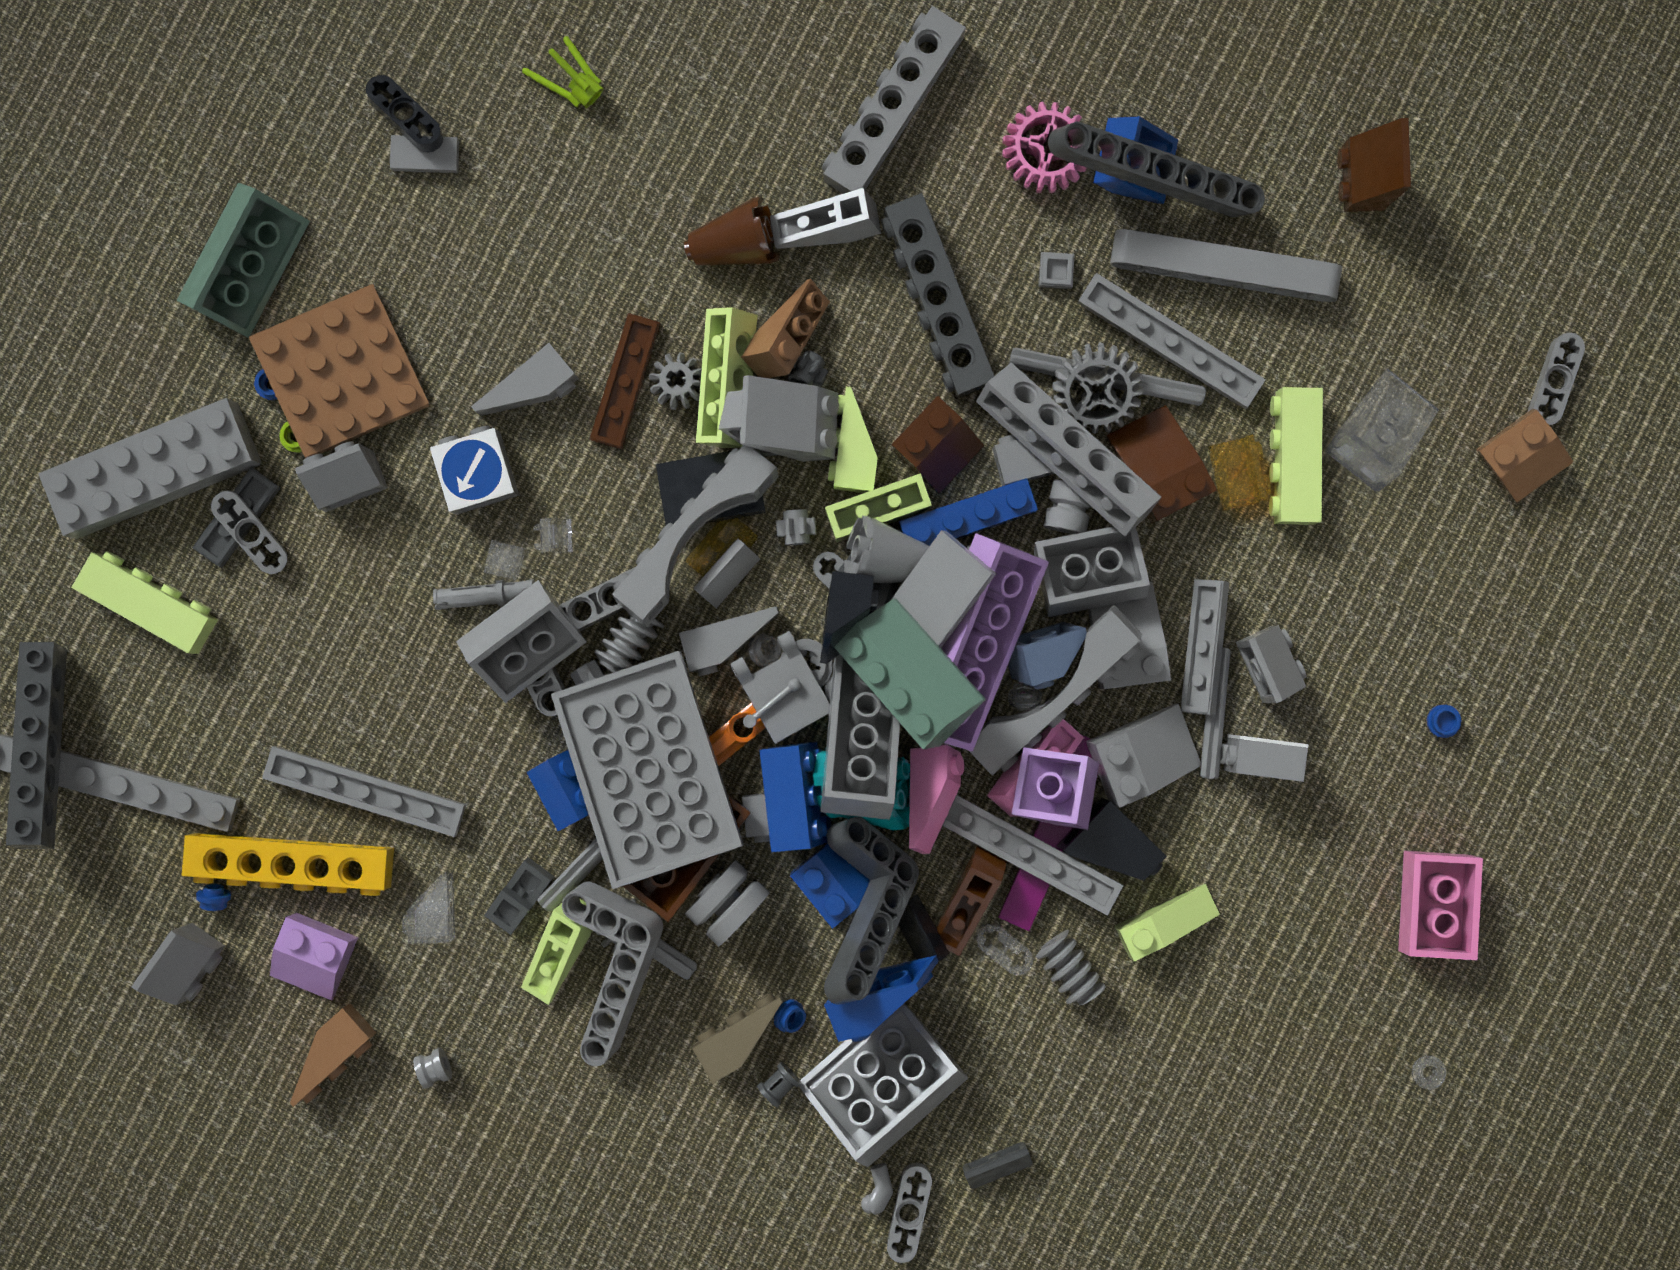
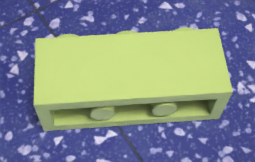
M920 473L826 506L825 511L835 540L839 542L849 538L856 520L862 518V515L870 516L888 525L930 510L932 504Z

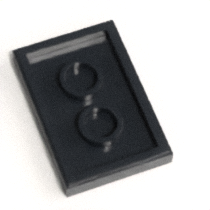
M731 451L656 464L666 525L669 523L674 524L682 515L680 511L684 504L690 498L696 499L704 490L702 486L706 479L712 473L718 474L726 465L724 461ZM763 495L757 502L742 504L726 510L705 524L766 513Z

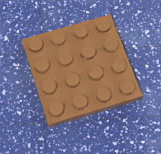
M373 284L249 336V340L305 458L322 454L340 444L354 440L430 406Z

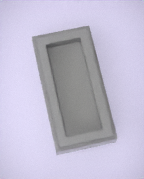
M391 135L390 169L392 171L458 173L459 139L457 137H443V143L440 148L434 152L427 153L418 150L405 136Z
M737 539L693 589L717 608L756 565L760 558L741 540Z

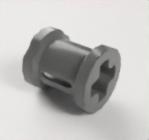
M783 1062L777 1065L778 1070L765 1083L760 1082L757 1085L761 1094L775 1107L781 1104L780 1100L794 1086L798 1088L802 1084L796 1074Z

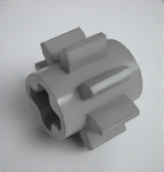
M806 509L783 511V520H776L777 537H784L785 545L809 544V535H816L815 517L808 518V510Z

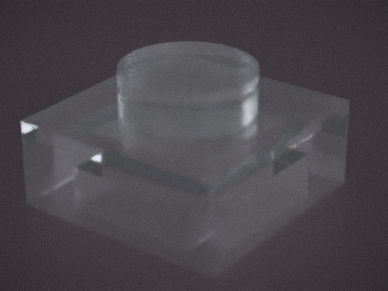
M491 540L483 572L518 581L526 549Z

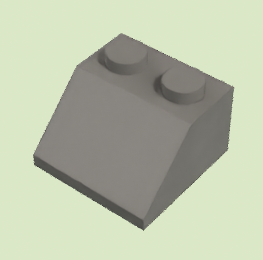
M1279 625L1270 626L1235 642L1262 703L1281 702L1306 687L1303 680L1307 677L1305 669L1299 660H1294L1289 649L1293 647L1291 638L1285 629H1280Z
M194 923L171 930L131 987L140 993L173 1005H178L186 1000L192 1001L203 987V984L200 983L206 972L212 973L221 962L222 957L219 954L225 945Z

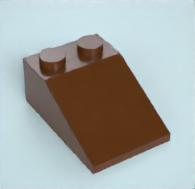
M1400 118L1350 137L1342 145V148L1338 150V168L1343 169V182L1339 184L1338 194L1339 201L1344 202V212L1384 211L1411 187L1408 118Z
M1166 405L1106 435L1116 457L1161 496V499L1147 516L1151 524L1217 491L1203 461Z

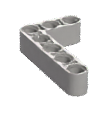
M634 568L560 604L579 632L624 610L619 604L614 606L608 605L605 600V594L607 590L614 587L617 580L623 574L627 573L629 575ZM582 602H587L592 609L591 615L587 620L580 621L575 614L576 607ZM554 666L546 672L543 679L536 680L527 687L537 709L546 716H557L556 710L548 709L545 704L547 694L566 689Z
M583 882L563 898L562 910L564 914L572 921L617 942L580 1046V1054L584 1062L596 1067L604 1064L621 1046L660 940L663 923L655 912L595 883ZM579 897L584 899L586 906L581 903ZM609 911L615 915L617 921L611 918ZM638 926L644 928L647 935L641 933ZM628 955L635 960L636 964L629 960ZM618 985H620L621 987H623V989L625 990V993H623V992L618 988ZM608 1014L613 1017L614 1021L608 1017ZM597 1042L600 1043L604 1049L600 1048Z

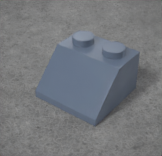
M1061 622L1021 634L1008 663L1011 678L1024 683V685L1034 686V689H1042L1054 685L1053 680L1064 677L1086 638V628Z

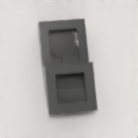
M527 857L484 916L512 935L555 876Z

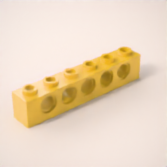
M194 833L185 835L182 876L193 877L194 883L202 884L214 883V878L226 879V885L247 886V881H258L261 888H280L281 883L293 884V890L313 891L314 886H327V892L347 893L348 888L360 889L361 895L379 896L381 895V890L384 891L391 888L394 847ZM219 851L227 856L228 863L225 869L220 868L216 863V855ZM252 854H256L261 859L259 871L253 870L249 865V858ZM285 856L292 858L295 863V869L292 874L287 873L283 869L282 861ZM319 858L325 860L329 866L326 876H322L316 871L315 865ZM352 861L358 862L362 867V875L359 879L352 877L349 873V864Z

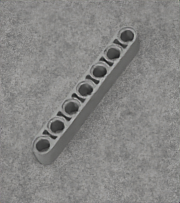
M1127 229L1115 231L1110 261L1111 266L1125 270L1321 302L1337 301L1342 266L1335 263Z

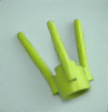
M565 36L563 41L584 73H577L554 49H549V54L573 78L568 86L572 90L571 92L528 68L522 69L523 74L568 99L576 108L580 104L585 108L590 107L604 90L600 85L602 81L592 72L568 36Z

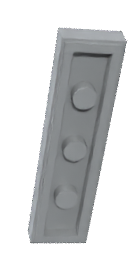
M1194 579L1181 712L1216 715L1229 582Z

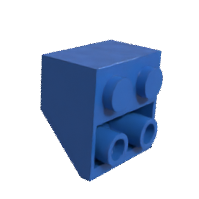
M569 750L546 760L526 772L557 831L589 815Z

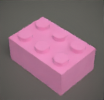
M1404 851L1399 952L1415 957L1462 960L1478 959L1483 858L1466 854Z

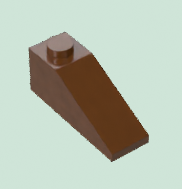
M978 846L965 867L936 926L948 951L958 956L961 955L1000 886L1007 861Z

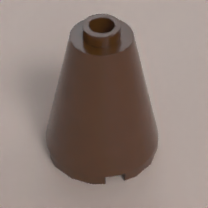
M762 196L754 197L690 232L688 240L684 241V249L688 260H694L697 266L771 264L779 261L780 250L775 252L773 250L774 238L770 220L771 211L768 205L762 207L760 205L764 198Z

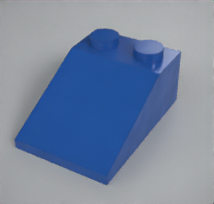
M937 956L879 968L868 995L862 1000L838 1005L827 1000L824 1006L838 1042L849 1039L852 1042H859L868 1038L878 1026L920 989L938 963Z

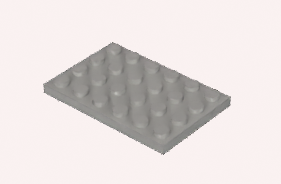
M676 651L551 694L612 889L744 846L681 651Z

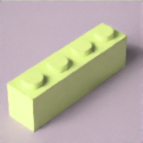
M1282 387L1275 392V396L1271 397L1270 414L1275 416V429H1272L1270 433V448L1275 449V463L1270 464L1269 470L1270 482L1274 483V496H1271L1269 500V514L1274 516V524L1315 525L1322 522L1323 388Z
M106 551L104 555L91 552L71 588L186 653H200L218 621L217 618L209 614L211 608L196 600H193L190 604L180 598L182 595L181 591L167 584H163L162 587L151 582L153 579L151 574L137 567L133 571L122 565L125 560L109 551Z

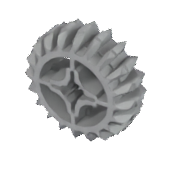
M1099 343L1097 346L1098 351L1092 352L1090 344H1086L1084 355H1081L1077 349H1074L1072 356L1075 361L1073 362L1068 358L1062 360V365L1066 370H1056L1055 376L1060 381L1053 382L1052 385L1053 390L1059 392L1053 396L1054 401L1057 404H1062L1061 407L1067 413H1070L1073 418L1080 420L1079 423L1085 429L1088 424H1091L1092 433L1094 434L1098 433V425H1104L1105 431L1108 433L1111 431V422L1115 421L1117 426L1122 427L1124 425L1122 415L1132 419L1134 412L1130 407H1140L1141 400L1136 396L1144 394L1143 386L1137 385L1143 381V376L1141 373H1134L1138 369L1137 362L1127 363L1129 353L1126 351L1116 357L1118 348L1115 345H1112L1108 353L1105 352L1104 343ZM1093 365L1106 366L1102 371L1097 373L1091 372L1088 369H1086L1087 367ZM1118 373L1123 376L1126 382L1125 392L1121 399L1116 396V392L1111 388ZM1075 377L1080 380V385L1085 389L1078 404L1070 393V387ZM1097 383L1098 386L1099 383L1104 384V391L1093 393L1092 385ZM1098 404L1109 407V409L1102 411H1091Z

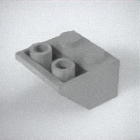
M353 441L336 446L334 448L335 453L325 457L322 454L307 457L303 460L304 465L295 468L297 476L317 509L324 512L331 511L388 488L374 451L359 443L354 444Z

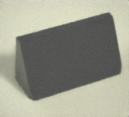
M1020 1142L964 1164L963 1171L970 1188L975 1189L1033 1165L1025 1142Z

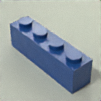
M1025 478L902 520L898 526L900 532L930 546L941 530L947 531L955 539H960L1035 513L1038 508L1028 479Z

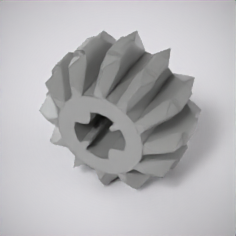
M680 352L678 354L677 362H673L671 355L666 354L665 360L668 364L665 367L658 361L654 363L655 368L661 373L649 374V379L658 383L653 385L650 391L652 394L661 393L658 398V402L661 405L671 398L670 408L672 410H676L678 407V400H681L684 408L688 409L690 408V403L687 400L689 396L695 401H699L700 395L694 389H700L701 381L696 379L701 378L702 368L693 370L697 364L695 358L689 359L684 364V353ZM681 375L685 376L682 377L685 383L682 387L679 385H675L673 388L670 387L673 385L670 380L672 376L677 378Z

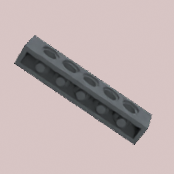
M923 193L885 207V218L881 219L886 237H893L897 249L893 250L894 258L899 269L905 268L909 280L905 281V285L911 300L917 298L922 310L917 312L922 329L924 331L929 329L934 342L929 343L932 355L936 362L942 361L946 371L941 376L947 392L953 391L957 399L983 389L986 383L994 377V374ZM914 229L920 233L921 239L916 243H909L903 238V233L906 230ZM920 260H927L933 265V270L928 274H921L916 270L915 264ZM934 290L940 291L944 294L946 300L941 305H933L927 299L928 293ZM945 321H951L957 326L958 332L953 336H945L941 333L939 325ZM956 352H963L968 355L970 363L966 367H957L953 364L951 356Z
M20 642L6 833V845L17 849L55 848L67 650L55 642Z

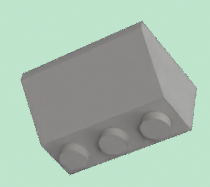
M537 580L456 642L471 668L506 703L585 644L586 640L555 598Z

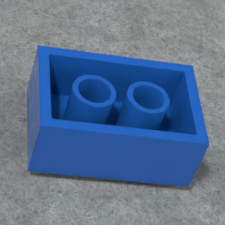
M817 742L784 745L759 750L771 852L811 849L826 843V834L831 826V820L829 816H826V813L821 812V807L817 801V796L822 795L821 786H814L813 781L817 753L822 751L818 749Z

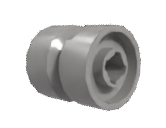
M1053 480L1049 499L1054 504L1053 507L1047 508L1043 527L1068 534L1087 532L1090 517L1085 511L1092 506L1063 480Z

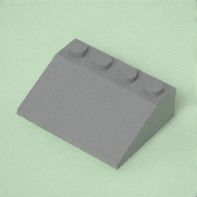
M904 1003L878 1026L868 1038L859 1042H852L851 1039L845 1040L800 1080L802 1084L799 1087L853 1159L869 1167L968 1079V1076Z

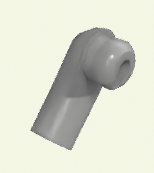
M886 1163L877 1164L870 1168L875 1188L870 1195H866L861 1201V1207L867 1214L877 1215L883 1212L893 1194Z

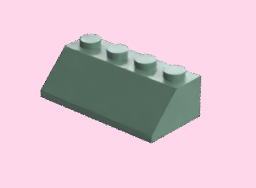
M238 183L177 301L249 338L310 221L259 190Z
M892 599L857 622L834 647L922 749L940 747L986 700L897 599Z

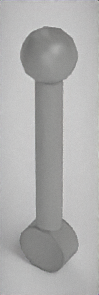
M791 679L788 682V687L753 715H746L743 719L744 726L753 728L756 725V720L791 692L799 691L801 682L798 679Z

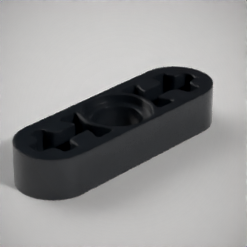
M385 75L374 76L367 82L366 94L371 105L418 150L429 153L440 148L443 143V134L438 122L397 83ZM379 89H381L384 92L388 91V94L392 100L390 104L388 102V99L385 98L382 94L377 95L376 92ZM408 107L413 110V115L407 120L396 118V113L401 108ZM419 123L426 133L432 132L433 137L430 139L426 136L422 137L417 128Z

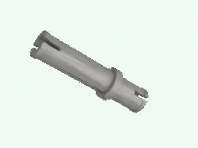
M531 579L505 583L504 580H496V584L434 589L433 602L436 610L498 604L499 607H502L535 583V581Z

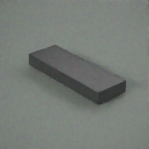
M251 467L233 492H236L259 518L281 487ZM230 499L224 503L219 511L222 514L228 511L235 518L229 522L234 528L241 519L248 517V514L243 511L238 515L233 509L236 502L234 499ZM214 517L192 548L218 567L223 568L239 544L217 518ZM245 523L241 526L240 536L242 539L245 538L253 527V523Z

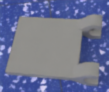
M790 631L777 637V642L785 656L754 674H751L742 657L730 664L733 673L742 685L756 712L788 687V682L791 679H798L801 682L799 691L791 692L760 717L774 744L826 716L830 710L829 701L802 656Z

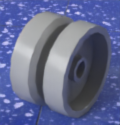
M737 860L732 862L721 875L718 873L697 895L699 898L684 913L696 926L705 923L715 913L718 917L708 927L706 935L718 947L746 921L770 893L759 881L751 882L741 893L736 889L744 882L748 873Z

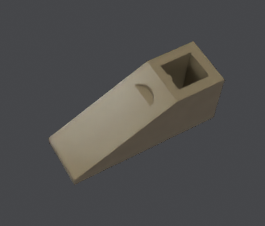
M771 992L767 993L754 1002L756 1007L744 1013L740 1009L725 1019L727 1024L715 1030L711 1026L696 1035L698 1041L694 1043L692 1049L712 1084L743 1066L783 1002L782 993L775 996Z

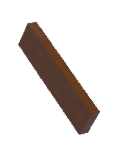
M628 313L591 432L590 441L623 450L659 333L660 322Z

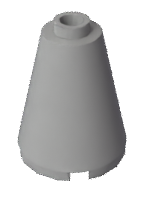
M862 515V518L856 520L848 539L846 549L851 550V561L844 560V572L874 576L873 583H903L930 546L870 516Z

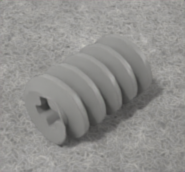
M629 613L630 619L618 618L619 623L623 627L622 630L610 629L615 640H602L607 651L604 652L596 649L594 653L600 660L599 662L613 673L632 667L633 664L630 662V658L639 661L642 659L637 648L648 650L650 647L645 637L657 638L658 634L653 626L664 628V625L657 619H654L646 627Z
M1065 930L1046 942L1037 953L1036 958L1048 957L1049 960L1044 965V970L1055 968L1056 972L1050 979L1052 982L1062 979L1064 983L1058 991L1060 993L1070 991L1071 995L1067 998L1066 1003L1078 1002L1080 1006L1095 999L1105 990L1106 986L1104 983H1096L1099 975L1097 972H1088L1092 966L1089 960L1080 961L1084 956V952L1081 949L1073 950L1077 942L1074 938L1065 939L1069 933V930Z

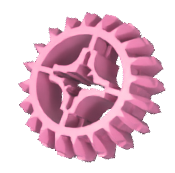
M1040 102L1038 112L1029 105L1025 110L1026 116L1017 113L1014 118L1017 124H1008L1007 131L1011 135L1004 136L1002 141L1003 144L1009 146L1003 149L1002 156L1012 158L1006 163V169H1018L1014 173L1013 179L1017 181L1024 176L1026 178L1023 185L1025 189L1030 187L1031 182L1037 183V193L1042 192L1044 185H1048L1050 193H1055L1057 182L1065 190L1069 186L1068 179L1076 183L1080 178L1077 171L1085 172L1087 169L1070 162L1060 170L1048 172L1052 161L1062 160L1050 152L1046 161H1044L1045 152L1043 144L1046 142L1048 135L1057 127L1060 128L1074 122H1080L1081 120L1079 114L1075 115L1072 119L1068 117L1071 111L1069 106L1064 108L1063 113L1058 112L1059 106L1057 102H1053L1051 110H1047L1046 104ZM1046 124V129L1042 134L1030 135L1029 138L1022 137L1030 128ZM1021 149L1026 150L1027 154L1033 155L1038 162L1037 169L1025 160Z

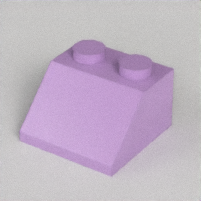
M1023 747L1012 815L1054 825L1088 830L1099 763L1089 756Z
M299 913L287 916L273 948L270 976L332 1001L358 937Z

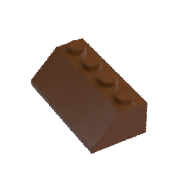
M726 790L738 829H740L751 812ZM720 854L623 887L667 922H670Z

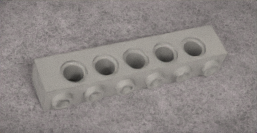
M934 6L930 8L926 15L921 13L912 27V31L915 32L909 42L904 40L900 44L894 55L897 61L891 70L885 68L876 82V86L879 87L873 98L869 96L865 98L858 110V114L861 115L854 126L849 124L840 138V142L843 143L836 154L831 152L824 161L822 169L825 171L823 173L825 183L842 194L861 188L866 190L964 39L965 26ZM924 42H930L936 47V50L933 53L927 54L919 49V45ZM905 70H913L918 74V78L914 81H906L900 74ZM894 97L899 100L900 106L896 109H888L882 102L886 98ZM869 125H877L883 132L878 137H870L864 130ZM857 152L862 154L865 160L859 165H852L846 158L849 154Z
M1012 362L986 383L976 402L1124 536L1143 521L1161 499L1158 493Z

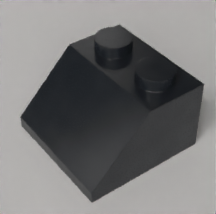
M832 571L820 663L827 664L840 655L834 648L835 645L857 622L877 609L879 590L873 589L874 576Z

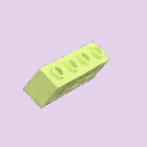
M732 307L706 309L696 443L720 448H741L743 446L719 430L727 392L742 390L743 376H753V370L741 356L757 331V314Z

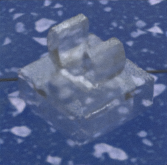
M542 518L540 519V524H536L533 527V531H540L541 543L534 544L535 549L545 553L573 552L571 519Z

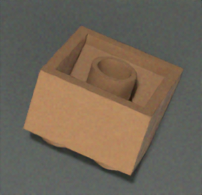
M1531 409L1476 449L1516 503L1573 463L1558 436L1536 409Z

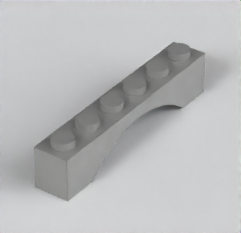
M743 445L740 449H733L724 461L726 465L718 474L712 473L706 479L702 486L704 490L696 499L690 498L684 504L680 511L682 515L674 524H667L658 536L660 540L652 549H645L636 560L637 566L629 575L627 573L623 574L613 587L615 591L612 593L615 601L644 626L648 627L669 603L670 582L674 566L682 549L692 535L707 521L720 513L742 504L757 502L778 478L777 467L754 448Z
M1113 605L1089 627L1079 666L1072 679L1064 688L1044 704L1029 711L1010 716L992 717L982 727L974 750L969 752L991 775H994L999 769L1006 772L1019 759L1015 755L1023 747L1032 748L1043 737L1039 732L1047 725L1054 728L1067 715L1064 710L1072 702L1076 706L1082 703L1091 694L1088 688L1096 680L1102 684L1116 671L1113 665L1121 657L1127 661L1141 648L1138 642L1143 634Z

